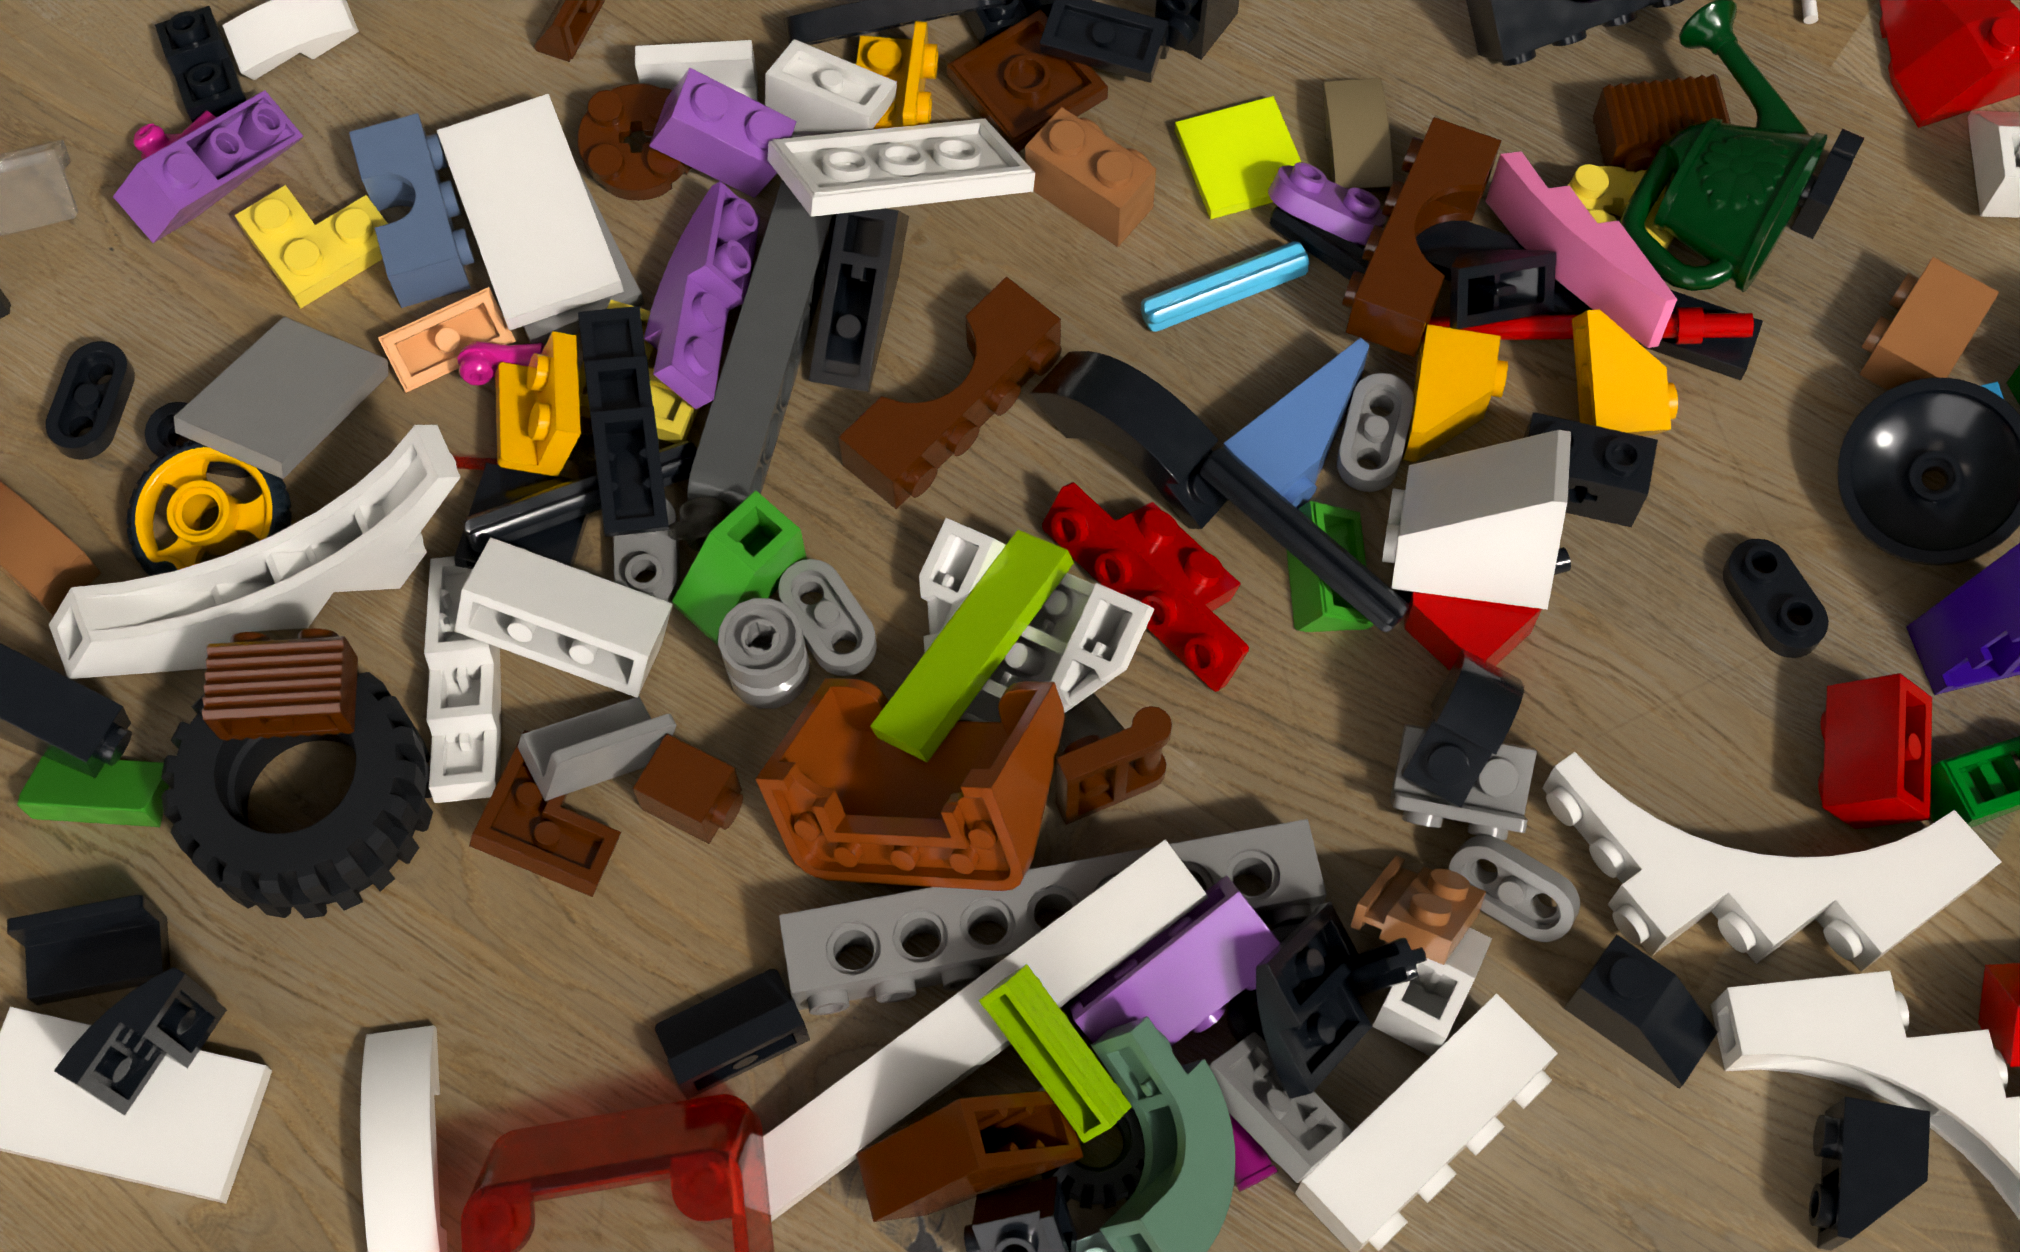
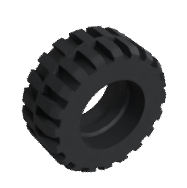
M357 671L355 728L351 734L340 732L337 735L326 733L323 736L317 734L311 736L299 735L297 737L286 735L283 738L275 736L269 739L259 737L257 739L245 738L238 740L233 738L226 741L219 739L203 720L202 709L204 704L202 698L205 693L191 706L197 715L190 724L183 721L180 722L171 739V742L179 749L177 756L168 755L164 759L161 778L171 789L165 790L161 796L164 815L174 824L171 834L180 849L217 888H221L232 900L248 909L257 905L269 916L286 918L291 914L292 907H294L304 919L322 917L327 913L326 904L337 902L345 911L363 903L359 894L361 891L372 884L379 891L383 890L395 880V877L389 871L398 860L405 864L410 863L420 848L413 839L415 830L427 831L433 814L432 809L425 800V798L432 797L429 790L430 767L427 764L431 757L424 740L396 696H391L384 683L370 672L359 674ZM312 741H334L346 744L354 749L356 753V768L351 786L340 804L321 821L302 830L280 834L259 832L249 826L247 806L251 789L261 771L279 754L296 745Z

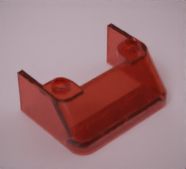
M719 1094L509 1131L498 1138L492 1145L461 1216L462 1252H519L528 1243L534 1231V1202L671 1179V1191L676 1206L690 1219L704 1224L732 1220L735 1252H774L763 1133L759 1116L742 1099L729 1094Z

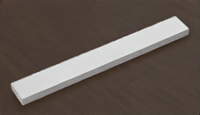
M1163 840L729 1161L719 1170L755 1226L759 1228L767 1226L856 1160L857 1153L883 1140L1011 1045L990 1014L978 1001L1001 980L1027 964L1036 977L1040 979L1042 985L1058 1007L1061 1008L1208 899L1206 892L1168 842Z

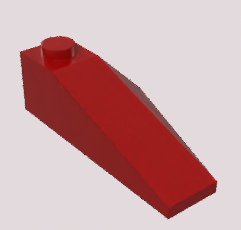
M1879 0L1882 17L1879 21L1882 38H1887L1891 61L1888 65L1890 81L1918 128L2020 95V11L2010 0Z

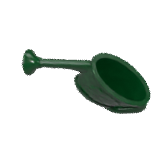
M1715 0L1698 9L1683 25L1679 34L1680 44L1685 48H1706L1714 55L1719 56L1756 110V127L1722 123V119L1713 117L1710 120L1689 124L1678 130L1660 146V149L1626 204L1620 220L1622 226L1660 277L1673 287L1690 291L1712 289L1730 279L1735 282V288L1742 292H1745L1750 287L1789 222L1815 170L1827 140V134L1817 132L1814 136L1809 134L1805 126L1738 44V39L1733 33V23L1737 14V4L1733 0ZM1668 180L1670 186L1657 211L1653 226L1660 231L1666 230L1706 260L1709 264L1705 266L1694 267L1683 264L1654 239L1645 228V220Z

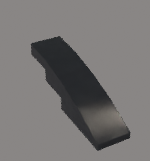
M640 306L578 312L605 537L669 530Z

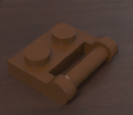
M1144 707L1133 717L1131 727L1103 739H1100L1098 735L1080 738L1064 749L1063 755L1056 758L1055 803L1066 825L1151 790L1161 784L1165 778L1167 765L1162 754V748L1170 740L1172 729L1171 718L1166 711L1159 707Z

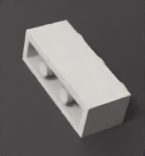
M490 537L462 588L455 632L638 698L662 646L673 604Z

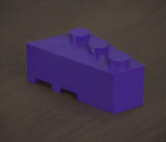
M2020 543L1906 626L1934 695L2020 675Z

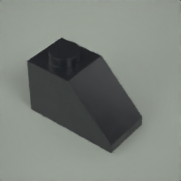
M1617 934L1600 955L1564 1008L1679 1089L1684 1085L1718 1033L1676 974Z

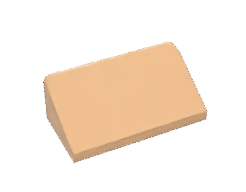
M489 287L378 337L405 393L459 369L460 365L457 358L462 349L472 342L480 341L504 345L516 342Z

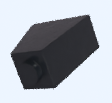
M0 643V738L93 778L97 777L105 763L110 766L116 764L125 752L132 736V732L128 730L131 722L124 707Z

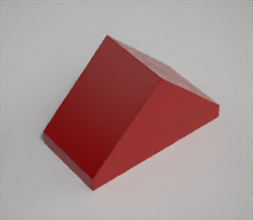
M1413 592L1408 605L1409 609L1404 617V629L1449 671L1462 649L1496 666L1531 634L1542 609Z

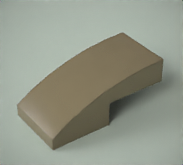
M1382 79L1323 81L1325 140L1329 141L1332 182L1347 189L1360 188L1368 192L1390 191L1394 182V172Z

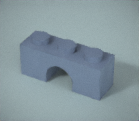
M418 113L350 131L349 134L362 182L371 202L377 210L381 211L396 206L412 207L410 212L402 219L375 227L387 277L401 308L471 289L465 265L475 263L465 229L454 230L451 217L461 215V210L451 180L441 183L438 170L447 168L448 164L438 134L426 135Z

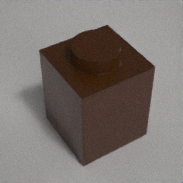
M669 734L665 735L633 787L643 811L707 844H710L719 827L726 830L731 826L743 803V795L740 793L742 788L735 767Z

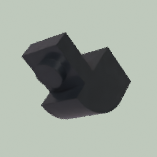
M1462 649L1431 703L1433 715L1401 769L1402 776L1462 807L1491 754H1497L1515 719L1524 694V685L1521 679Z

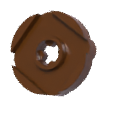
M628 84L612 90L599 91L589 100L588 111L582 118L579 126L578 147L587 172L597 182L604 185L607 192L626 200L640 201L657 198L673 189L672 183L678 180L684 171L687 175L692 167L649 147L650 142L644 143L642 152L638 153L632 152L628 143H623L626 137L631 136V133L643 131L645 135L653 136L666 98L672 92L671 89L659 88L648 84Z

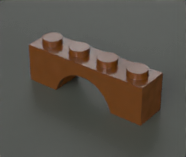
M1433 117L1424 140L1413 137L1401 171L1409 173L1405 183L1394 180L1383 207L1382 215L1389 217L1386 227L1374 225L1362 257L1363 260L1370 262L1365 274L1355 270L1347 286L1342 302L1343 306L1351 308L1346 333L1415 357L1425 334L1427 324H1429L1435 310L1445 277L1424 257L1419 249L1416 237L1427 228L1439 223L1472 221L1490 179L1502 140Z
M1007 276L965 316L967 347L974 359V363L965 380L957 388L940 398L919 403L900 402L881 396L838 437L843 466L895 509L910 496L916 498L922 495L935 480L938 472L937 469L953 454L955 456L964 454L978 437L979 428L994 414L1001 416L1006 413L1019 397L1021 387L1034 374L1042 376L1047 373L1061 354V318Z

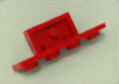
M1071 482L1063 486L1042 523L1043 530L1062 548L1068 550L1071 557L1101 585L1153 607L1154 612L1146 628L1209 688L1215 692L1224 688L1249 652V646L1212 611L1231 601L1241 583L1222 566L1215 556L1208 553L1190 537L1171 515L1162 511L1154 502L1115 521L1076 483Z

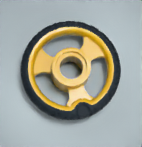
M188 441L183 443L182 446L177 445L166 451L163 457L159 456L149 465L150 469L143 472L141 478L136 483L138 487L133 489L129 500L131 506L127 510L126 521L129 527L127 528L129 544L132 545V552L143 570L149 576L199 564L204 553L211 555L229 554L237 550L246 541L249 533L255 535L258 541L273 536L291 526L292 512L290 511L289 493L282 478L198 442ZM209 462H225L245 469L257 481L263 493L254 501L243 504L216 484L207 481L206 472ZM167 486H171L177 490L169 500L167 520L171 529L179 538L170 547L159 550L154 538V513L162 493ZM218 506L219 515L216 522L210 528L201 531L200 520L203 514L208 509Z

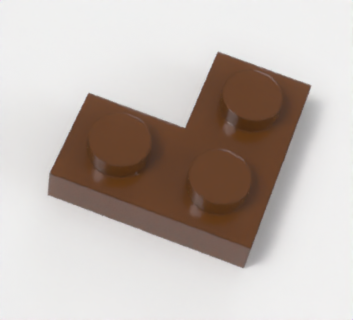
M517 744L472 833L469 846L593 897L615 850L621 832L563 808L562 806L568 794L544 801Z

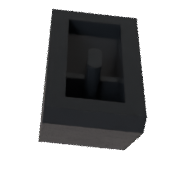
M1461 248L1451 266L1450 327L1463 329L1554 312L1556 252L1546 250Z

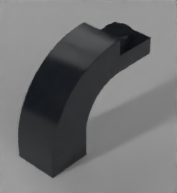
M1092 351L1068 352L1030 392L1032 397L1066 438L1097 440L1115 449L1136 465L1153 483L1189 529H1203L1229 500L1206 481L1200 473L1204 461L1212 454L1213 450L1211 448L1218 442V439L1176 396L1148 375L1129 364L1111 356Z

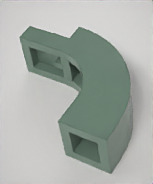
M1148 1016L1108 1029L1091 1046L1132 1105L1139 1119L1144 1137L1145 1160L1142 1176L1135 1192L1100 1228V1231L1115 1252H1207L1225 1221L1235 1179L1236 1164L1233 1128L1220 1086L1205 1059L1181 1066L1173 1054L1170 1042L1155 1028Z

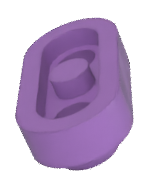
M1299 162L1294 166L1286 165L1280 167L1268 189L1271 200L1285 212L1349 242L1360 245L1367 244L1374 225L1383 227L1386 221L1385 215H1382V210L1379 208L1380 202L1374 195L1360 188L1347 189L1329 181L1323 172L1307 163Z

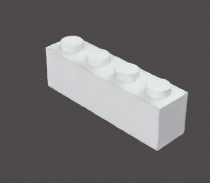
M1495 994L1301 1181L1295 1194L1350 1252H1359L1368 1242L1377 1251H1380L1408 1223L1399 1212L1417 1194L1426 1203H1429L1457 1175L1448 1164L1465 1147L1475 1156L1479 1154L1504 1129L1505 1126L1496 1117L1513 1100L1524 1109L1549 1085L1552 1079L1544 1070L1558 1053L1498 994Z

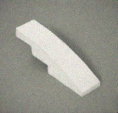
M454 556L430 559L424 655L430 670L426 720L432 735L429 790L434 803L490 798L500 779L501 770L500 648L455 632L461 591L473 569L455 566Z

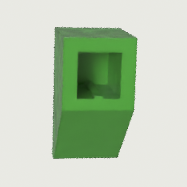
M755 490L709 533L672 600L673 606L718 646L719 627L728 612L739 603L750 599L769 598L778 590L780 578L786 569L798 561L807 559L801 529Z

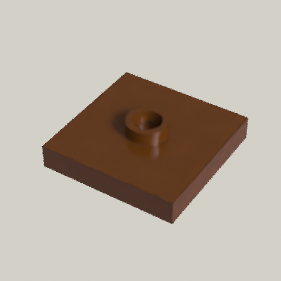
M1041 9L947 64L948 78L983 119L985 118L1017 153L1025 149L1028 142L1061 107L1078 117L1108 98V86L1091 66L1041 53L1040 40L1048 17Z

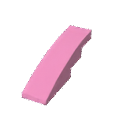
M1522 151L1500 154L1486 203L1513 237L1526 250L1556 252L1555 279L1592 310L1600 309L1632 338L1647 348L1658 347L1677 298L1619 220L1597 223L1570 185L1548 188Z

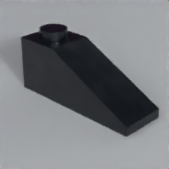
M887 208L837 214L809 381L870 392L899 277L909 220L908 215L898 210Z

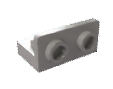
M1404 724L1390 796L1392 807L1404 810L1402 820L1435 828L1442 826L1443 818L1468 822V833L1476 836H1493L1501 840H1507L1509 830L1525 833L1528 819L1524 814L1537 754L1535 748L1503 742L1497 754H1491L1462 807H1459L1402 776L1401 769L1425 727Z
M1255 1031L1209 1065L1223 1093L1229 1114L1236 1119L1263 1147L1270 1158L1280 1165L1296 1183H1299L1353 1132L1314 1091L1311 1094L1289 1099L1277 1074L1267 1044Z

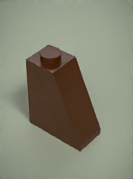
M1046 1091L960 1098L857 1153L856 1156L873 1222L932 1214L973 1199L977 1194L994 1191L1082 1158L1083 1154L1076 1131Z

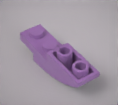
M721 181L711 186L681 235L659 284L644 339L658 350L653 375L695 409L714 400L728 312L744 302L750 283L760 217L755 213L752 206L746 200L735 195Z

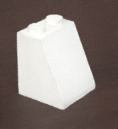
M1555 430L1409 465L1406 489L1393 488L1386 529L1382 562L1395 563L1391 589L1548 610L1567 507L1571 431Z

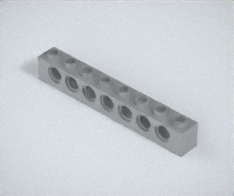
M1308 819L1169 844L1204 891H1207L1226 875L1232 882L1236 877L1243 874H1252L1261 878L1268 889L1265 893L1259 896H1248L1243 893L1242 895L1265 924L1273 923L1274 929L1288 922H1303L1319 905L1324 903L1327 894ZM1154 847L1029 869L1021 884L1013 890L991 891L930 887L779 915L792 998L798 1010L809 1009V1013L812 1015H828L846 1010L850 1006L849 1001L876 996V1000L880 1003L899 1002L915 996L917 988L943 984L945 990H962L1043 929L1036 923V919L1041 913L1052 909L1066 913ZM991 921L1001 925L1005 929L1006 935L998 943L982 945L971 938L970 932L979 923ZM916 934H930L939 940L940 945L938 949L927 957H914L904 950L906 942ZM851 946H865L874 953L871 961L865 967L857 970L846 969L838 964V958L841 953Z

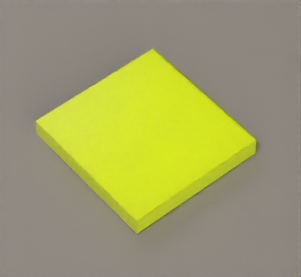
M1274 96L1175 122V133L1210 220L1273 203L1269 197L1268 189L1279 168L1286 165L1294 166L1296 163L1301 162Z

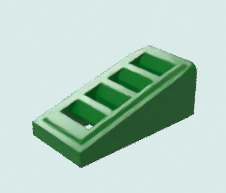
M2020 736L1940 761L1932 766L1930 817L1935 823L1955 810L1973 828L2019 810L2020 770L2012 756L2017 755L2020 760ZM1971 777L1973 778V780H1974L1976 786L1978 787V789H1979V791H1980L1982 797L1984 798L1985 802H1984L1983 799L1981 798V796H1980V794H1979L1977 788L1975 787V785H1974V783H1973ZM2003 783L2005 784L2010 794H2008V792L2006 791Z

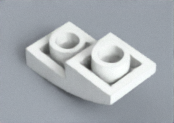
M270 0L222 25L241 74L253 80H256L298 53L315 59L359 32L346 0Z

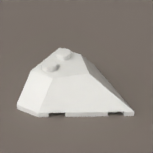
M945 518L919 574L921 598L926 600L928 605L930 635L923 636L925 652L1006 546V544L948 518ZM1066 573L958 721L1002 722L998 704L1003 693L1013 683L1023 681L1055 682L1064 707V713L1127 670L1154 612V608L1098 583L1094 585Z

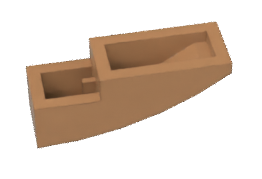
M0 481V570L54 617L71 587L88 586L101 572L82 549Z

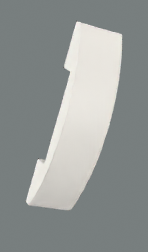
M434 1025L366 1034L361 1079L360 1141L363 1205L368 1252H448L447 1231L440 1225L434 1095H440L437 1028Z

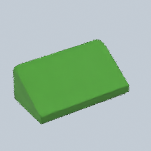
M1309 501L1299 508L1304 515L1366 567L1360 512ZM1286 549L1294 627L1297 631L1364 630L1373 626L1371 621Z
M42 756L22 789L17 806L30 818L37 820L160 827L164 812L161 796L165 790H168L169 786L161 778L164 764L162 762L118 760L113 766L105 763L97 777L93 778Z

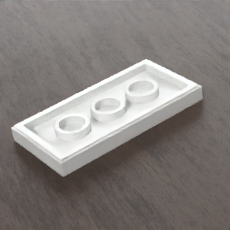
M549 94L436 130L509 331L624 292L620 277Z
M985 118L773 139V141L768 143V162L811 217L1033 192L1035 172Z
M14 1007L9 1008L0 1031V1151L220 1203H227L272 1073L269 1067L200 1050L187 1069L165 1056L124 1116L54 1072L70 1048L91 1025Z

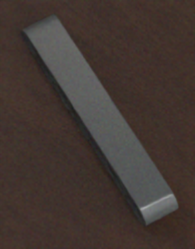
M783 180L778 190L690 472L687 493L690 506L730 514L755 490L761 494L826 279L837 214L811 217Z

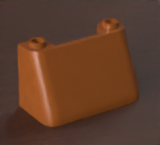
M825 678L756 777V782L789 855L797 866L815 878L828 881L958 889L1013 890L1021 884L1034 859L1065 720L1064 707L1055 682L1023 681L1013 683L1005 690L998 704L1002 722L957 721L929 761L925 762L878 739L871 729V724L889 702L879 687L871 682L858 679Z

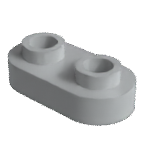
M1388 373L1369 375L1356 385L1353 392L1337 456V469L1343 481L1359 491L1374 492L1386 488L1393 482L1399 469L1413 412L1414 396L1408 384L1395 375ZM1373 407H1383L1388 410L1390 415L1385 417L1378 416L1372 413L1370 409ZM1362 459L1372 460L1376 463L1377 468L1372 470L1362 468L1358 461Z
M665 498L669 530L614 536V582L672 603L680 588L679 524L672 504ZM651 570L656 573L655 577L649 582L640 583L635 580L642 571Z
M817 559L801 560L787 568L779 581L778 592L780 601L797 615L803 630L805 644L819 665L827 672L838 676H850L866 669L876 654L875 630L872 622L837 571L828 563ZM809 592H818L823 595V598L816 604L809 605L801 601L803 596ZM842 640H850L856 644V647L849 653H839L834 650L835 645Z
M1488 835L1472 837L1460 846L1450 862L1449 870L1464 876L1470 885L1486 891L1481 911L1529 939L1540 942L1558 940L1568 933L1580 910L1579 894L1566 877L1499 838ZM1479 859H1486L1494 863L1498 872L1492 873L1484 870L1479 863ZM1537 894H1547L1555 900L1557 906L1549 907L1544 905L1538 899Z

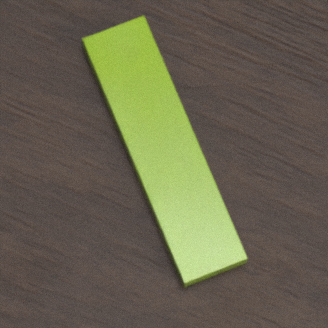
M1017 530L870 727L877 738L928 762L1072 567L1074 562L1069 551L1026 532Z

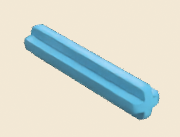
M1293 241L1156 293L1141 301L1143 320L1150 331L1157 332L1306 275L1308 272V265L1310 264L1308 255L1300 242Z

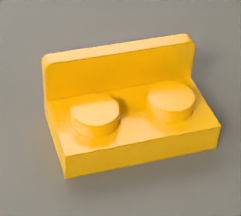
M915 21L913 39L860 36L856 65L897 81L896 99L875 125L874 129L930 124L932 92L924 91L926 79H936L938 44L929 43L927 22Z
M552 331L542 353H534L528 367L501 362L495 372L497 463L502 468L558 477L581 435L576 335Z

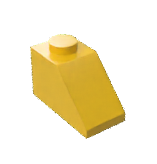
M1600 309L1587 310L1573 318L1572 327L1580 422L1639 436H1652L1671 430V419L1676 418L1678 411V396L1674 383L1667 380V367Z
M1427 324L1418 355L1413 389L1414 407L1406 437L1403 460L1416 462L1484 419L1491 396L1502 397L1506 383L1508 361L1498 360L1501 336Z

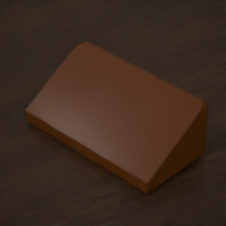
M559 0L537 38L534 49L537 52L570 62L574 58L605 0Z

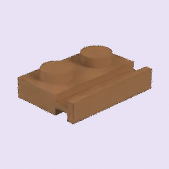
M1395 856L1357 903L1350 927L1359 931L1365 923L1382 930L1379 939L1386 942L1406 938L1411 950L1423 947L1426 958L1444 965L1479 915L1486 891L1470 885L1464 876L1447 869L1432 870L1423 867L1417 874L1403 868L1405 859Z

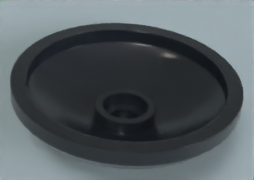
M1919 379L1901 384L1884 392L1869 403L1856 417L1844 438L1840 450L1837 471L1838 488L1849 518L1859 532L1877 548L1889 555L1911 563L1936 566L1953 565L1967 562L1989 553L2005 542L2020 526V415L2007 401L1996 393L1975 383L1960 379ZM1937 471L1945 477L1946 485L1939 490H1931L1924 486L1921 477L1926 472Z

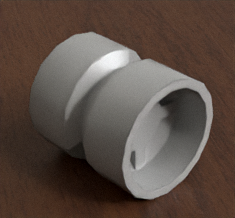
M771 598L750 599L739 603L726 614L719 627L718 645L733 692L744 703L758 709H776L791 703L803 692L809 680L810 669L803 630L797 615L786 604Z

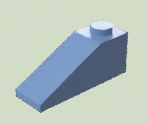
M1362 338L1350 345L1223 443V447L1237 456L1297 509L1305 505L1317 489L1316 481L1351 403L1354 389L1362 377L1370 346Z

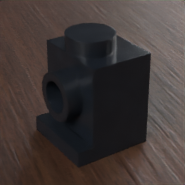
M1058 1177L977 1194L972 1224L964 1227L966 1252H1076L1077 1233Z

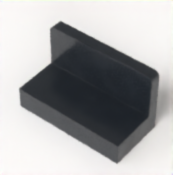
M1054 0L1040 40V49L1043 54L1151 83L1159 59H1166L1169 51V26L1166 20L1093 0Z
M132 895L7 919V934L25 947L27 999L36 1005L141 986L151 978L171 969L167 917L143 895Z
M769 969L657 1023L655 1026L656 1034L666 1053L669 1066L687 1100L810 1041L802 1016L794 1000H791L776 969Z

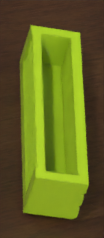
M1027 964L1001 980L978 1000L1071 1124L1083 1143L1112 1128L1132 1107L1119 1086L1112 1080L1095 1057L1093 1051L1087 1046L1067 1016L1044 988L1040 979L1036 977Z

